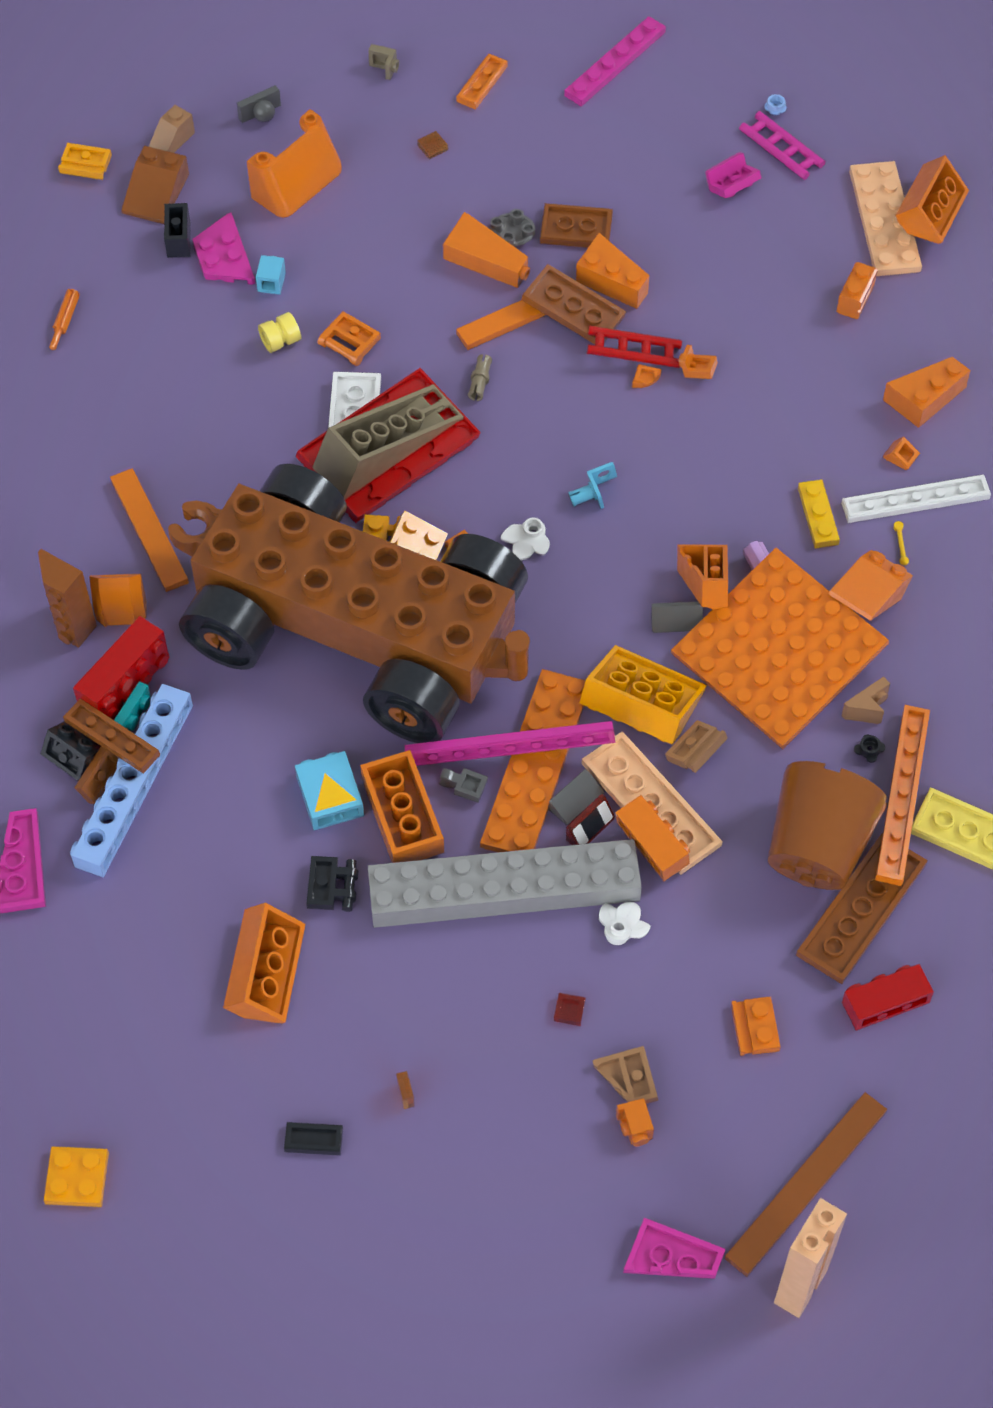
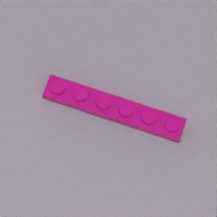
M648 16L565 89L564 96L582 107L665 33L666 26Z

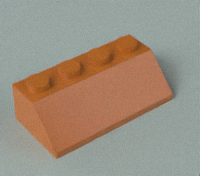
M946 155L922 165L895 215L898 223L905 229L907 234L937 244L943 242L969 192V189Z
M267 903L244 910L225 996L224 1009L245 1019L281 1024L286 1022L305 923Z

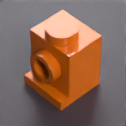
M644 1098L617 1105V1120H620L623 1136L629 1137L631 1145L642 1146L653 1139L654 1128Z

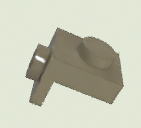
M371 44L368 49L369 66L385 69L386 79L391 80L393 73H397L399 68L396 49Z

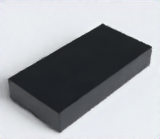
M287 1122L284 1151L289 1153L341 1155L343 1125Z

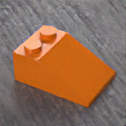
M870 550L854 563L830 590L828 595L871 621L902 599L913 575L907 572L906 568L902 565L894 564L887 560L884 554Z

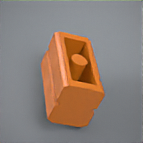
M855 262L852 272L839 295L836 312L853 319H859L875 286V278L877 276V269L875 267Z

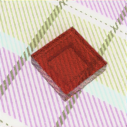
M559 993L554 1022L581 1026L586 998Z

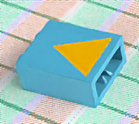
M345 751L340 753L332 752L325 757L315 760L308 759L295 765L296 778L313 830L364 816L363 802Z

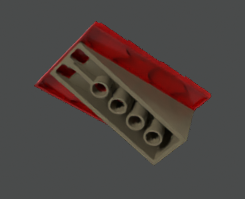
M419 368L336 425L329 427L326 432L299 449L295 457L304 464V467L320 474L339 490L346 502V513L357 523L365 517V514L369 515L385 505L387 501L409 488L412 483L471 445L474 440L479 438L481 432L431 378Z

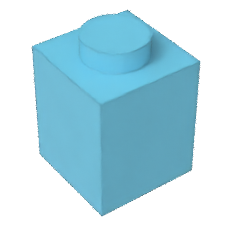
M261 255L256 273L258 292L281 294L286 274L284 258Z

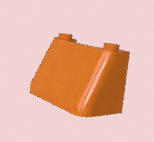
M311 109L304 113L299 120L300 128L306 133L277 157L268 152H258L247 160L251 198L278 217L285 218L294 214L339 176L342 171L341 160L323 120Z

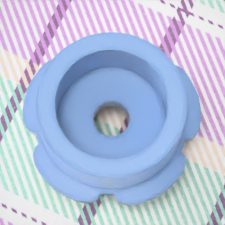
M778 94L769 96L765 103L766 111H769L772 115L784 113L787 108L784 97Z

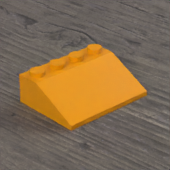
M615 645L586 678L579 703L587 706L590 710L603 713L615 721L632 726L637 731L650 734L662 742L673 744L683 731L707 685Z

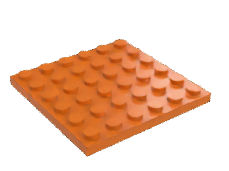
M775 548L728 594V608L712 609L671 649V653L779 747L784 749L889 644V640L851 608L828 595L830 592L778 548Z

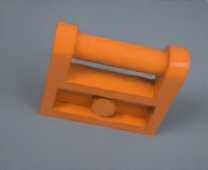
M342 311L319 336L318 344L324 348L329 347L349 359L351 364L358 366L362 362L363 357L381 339V333ZM335 335L357 349L352 351L332 338Z

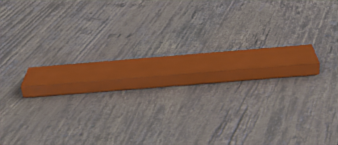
M864 1092L730 1249L724 1259L748 1277L886 1114L887 1108Z

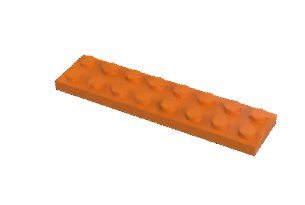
M542 669L520 732L578 725L584 705L579 702L586 680ZM570 748L511 755L485 827L480 848L498 853L536 848L549 810V801L553 798Z

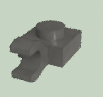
M444 768L440 775L441 781L439 784L447 788L455 787L454 795L479 803L488 782V776L463 768L461 774Z

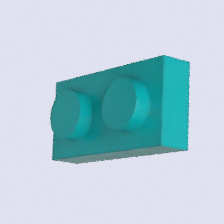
M138 682L114 719L115 722L129 731H133L136 728L139 716L143 710L146 711L150 706L151 695L147 684Z

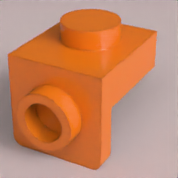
M686 345L684 352L679 356V366L683 369L684 377L712 379L718 364L717 356L695 355L692 345Z

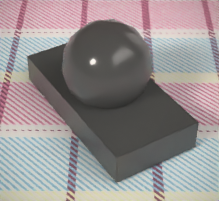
M272 86L237 102L239 120L242 123L253 118L261 122L270 121L274 117L275 108L281 106L280 91L277 86Z

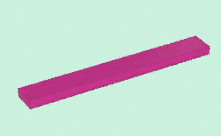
M608 721L405 745V751H411L416 766L611 744L616 743L613 723Z

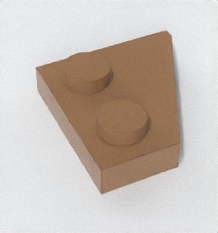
M644 1046L592 1060L597 1071L626 1102L644 1098L646 1104L659 1101Z

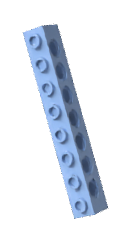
M165 684L161 685L158 692L155 691L153 693L150 707L147 713L144 712L142 714L139 728L135 735L157 748L160 756L144 774L122 759H118L117 769L114 775L108 778L102 798L99 797L95 802L92 817L85 821L79 841H75L71 848L70 855L75 868L104 878L193 707L190 693ZM168 713L167 716H160L161 714ZM152 734H158L156 737H149ZM131 776H134V777H135V778L132 779V780H126L128 777H131ZM118 798H125L120 802H115ZM109 819L113 820L111 823L108 824L103 823L104 821ZM101 841V844L92 846L94 842Z

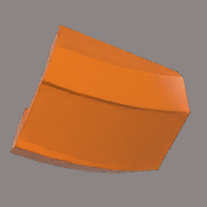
M141 574L89 576L95 618L105 628L108 625H132L139 616L144 619L146 618L147 599Z

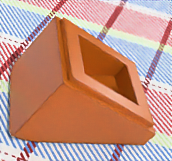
M903 436L891 444L883 458L904 470H908L920 452Z

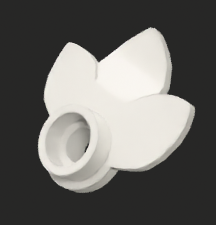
M529 518L522 525L513 524L501 535L502 541L513 544V553L520 560L529 558L534 552L544 556L550 546L549 539L545 536V525L538 518Z
M625 902L618 909L608 903H605L600 908L599 921L605 926L604 934L606 939L613 945H622L629 938H642L649 932L651 927L648 923L639 920L641 909L634 902Z

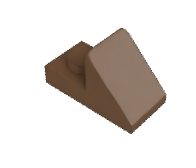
M883 676L844 703L842 717L845 720L875 724L882 723L884 710L879 705L888 698L890 682Z

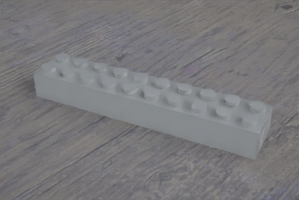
M634 839L368 865L374 928L604 905L605 903L640 901L641 880Z

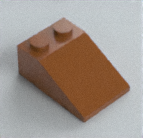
M144 146L134 165L121 209L122 214L164 224V204L176 202L189 176L187 157Z

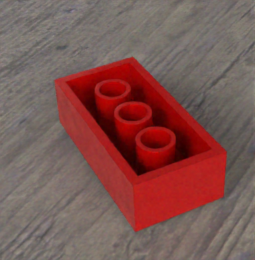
M139 616L73 687L76 700L82 699L114 720L138 682L140 681L148 685L152 676L167 664L169 653L164 631Z

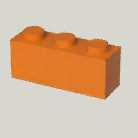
M640 795L615 812L616 821L629 839H634L637 849L661 879L666 881L690 864V849L682 839L678 841L674 836V829L666 819L662 821L657 815L659 812L651 800L646 801Z

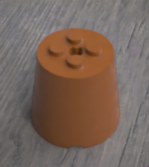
M814 761L790 763L786 766L783 775L768 863L778 873L804 886L824 890L842 889L845 887L886 809L887 803L885 801L887 796L874 783L849 770L841 768L839 773L825 769V763Z

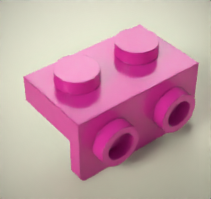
M738 152L705 172L709 191L723 198H730L736 192L752 186L754 182L761 179L760 170L747 165L744 153Z

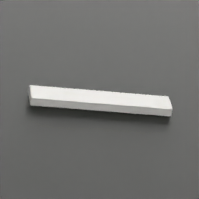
M978 475L842 498L841 504L847 522L852 523L990 499L991 493L985 476Z

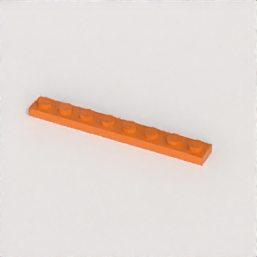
M904 705L877 864L876 881L902 886L904 881L930 714L928 709Z

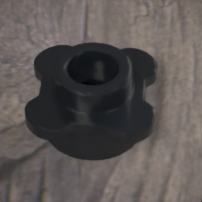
M869 734L864 735L860 744L854 747V752L857 755L864 756L870 763L876 762L879 753L885 751L884 743L880 742L876 736Z

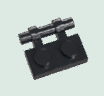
M311 856L306 902L307 909L334 910V902L339 900L342 901L343 911H352L357 894L354 891L355 881L358 880L359 872L356 869L357 861L348 859L346 860V867H338V857ZM337 879L344 880V889L336 888Z

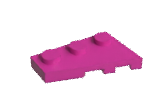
M644 1218L623 1273L715 1279L725 1249Z

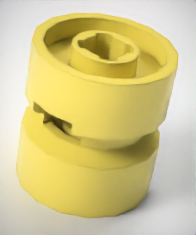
M290 312L277 316L275 322L271 320L258 325L259 335L269 353L280 350L284 347V343L291 345L301 340L300 329Z

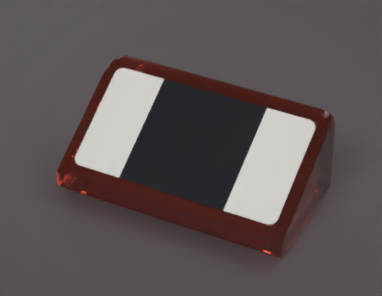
M603 794L598 796L566 827V841L571 845L589 844L614 820V813Z

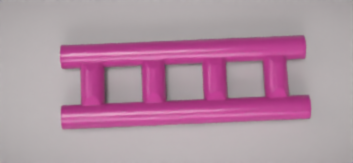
M761 111L756 113L755 119L758 121L751 127L745 122L739 127L740 131L803 180L809 177L810 173L807 169L813 164L819 168L825 165V160ZM764 127H767L774 133L767 139L758 133ZM781 139L790 145L783 152L774 146ZM796 152L806 157L800 164L790 158Z

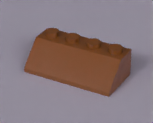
M40 549L38 557L42 581L58 638L65 644L69 645L71 643L79 648L97 627L83 571Z

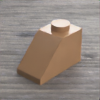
M177 105L170 108L160 118L149 147L172 153L176 152L195 134L192 114Z

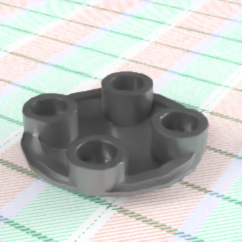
M513 209L510 213L493 217L490 220V230L513 246L523 245L529 242L535 235L533 221L525 216L520 209Z

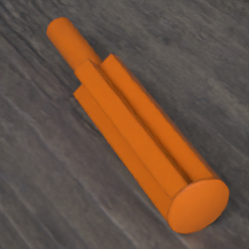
M74 289L66 290L53 325L54 335L49 346L51 350H56L61 334H65L80 296L79 292Z

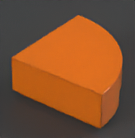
M638 364L632 387L645 388L653 385L660 378L662 369Z

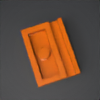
M771 997L745 999L741 1002L732 1001L731 1008L740 1056L749 1053L753 1055L779 1052L781 1046Z

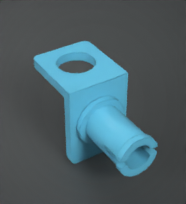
M613 462L587 471L588 485L568 492L574 507L594 498V500L598 501L601 509L605 508L597 485L617 477ZM610 471L607 475L598 477L601 472Z

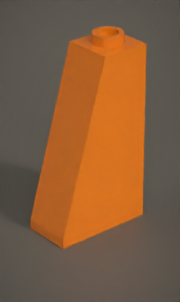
M464 212L443 243L444 260L516 288L520 286L523 280L526 281L529 276L528 256L468 213Z

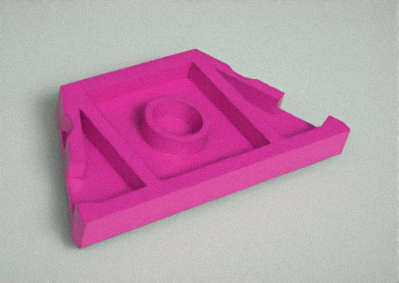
M232 213L226 214L192 239L205 279L223 280L233 283L235 279L247 280L250 285L255 284V278Z

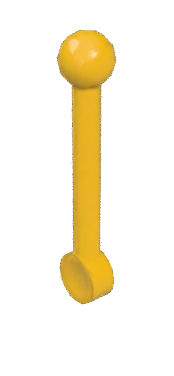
M896 521L893 529L897 532L901 554L899 563L905 566L909 563V559L905 554L902 536L904 524Z

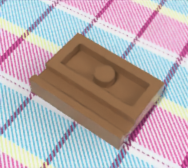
M697 720L665 753L668 762L685 769L690 768L692 772L696 773L728 738L725 731L722 730L720 732L716 727Z

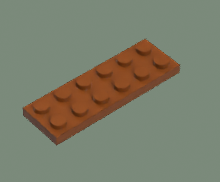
M881 833L848 879L845 887L840 890L796 953L797 957L840 984L844 983L928 861L908 849L902 886L876 881L875 877L883 833Z

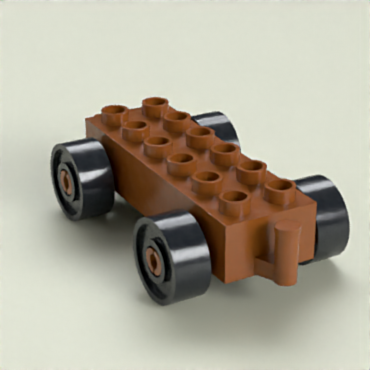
M296 464L277 465L268 476L260 491L238 483L223 509H217L212 504L197 500L183 503L182 510L186 520L199 519L206 524L205 530L198 535L187 534L181 526L175 523L168 527L170 540L173 545L182 552L192 556L190 561L197 592L179 621L180 631L197 651L221 665L239 670L253 668L274 634V625L376 665L380 668L363 696L364 707L368 714L383 728L400 738L414 743L440 741L459 708V699L472 704L486 677L509 678L512 681H521L528 675L530 638L523 630L517 629V631L511 632L515 624V603L528 581V573L522 561L512 551L490 538L476 534H461L453 538L441 561L429 558L340 523L347 510L342 494L330 481L320 474Z

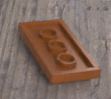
M549 264L545 266L522 295L524 302L595 344V336L587 334L589 326L616 329L626 314V311Z

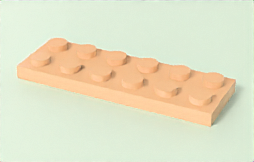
M895 161L850 165L849 172L872 265L877 269V276L921 272L922 264L915 237L907 234L895 216L904 200Z
M623 731L615 736L616 743L603 744L582 758V765L620 808L640 795L646 801L651 800L659 812L657 815L662 821L666 819L674 829V836L678 841L682 839L690 849V864L679 871L680 875L722 846L723 841Z

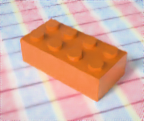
M408 750L360 765L362 782L391 862L418 861L444 853V838L411 751Z

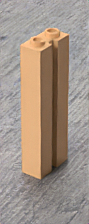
M822 1198L819 1199L790 1247L774 1301L776 1305L797 1318H800L811 1299L813 1290L818 1288L828 1271L847 1213Z

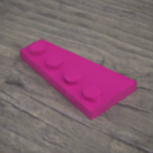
M37 809L10 812L4 839V851L0 859V914L46 907Z

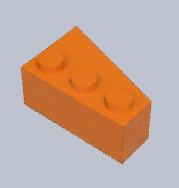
M598 233L576 265L577 282L635 309H638L648 294L649 274L600 233Z
M954 357L947 358L887 382L883 401L919 428L966 388L971 370Z
M677 544V571L700 605L710 609L728 608V545Z

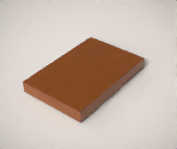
M545 203L540 244L588 248L598 233L610 241L613 209Z

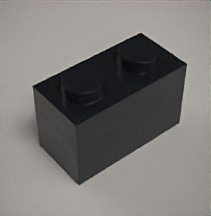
M188 203L164 204V242L167 258L190 257L191 221Z

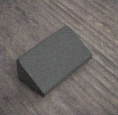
M698 601L655 603L651 607L653 633L691 631L703 619V607Z
M584 769L549 801V810L564 824L569 826L600 798L604 791L590 772Z

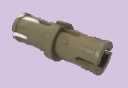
M483 354L478 355L475 370L471 373L470 378L472 382L468 397L475 401L476 394H478L477 401L483 399L485 385L489 383L490 377L488 373L492 358L486 354L484 361H482Z

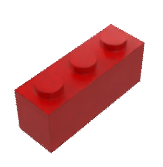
M920 964L912 967L905 965L888 976L881 974L864 985L858 983L850 986L844 993L842 1004L857 1031L930 1003L934 991Z

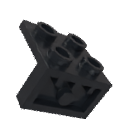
M64 721L47 730L40 754L79 781L101 745Z

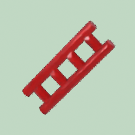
M596 326L588 327L587 334L595 336V345L588 344L587 354L680 368L679 358H674V348L681 349L682 340ZM604 338L617 339L618 349L604 347ZM628 341L642 343L641 352L628 351ZM651 345L665 347L664 356L651 354Z

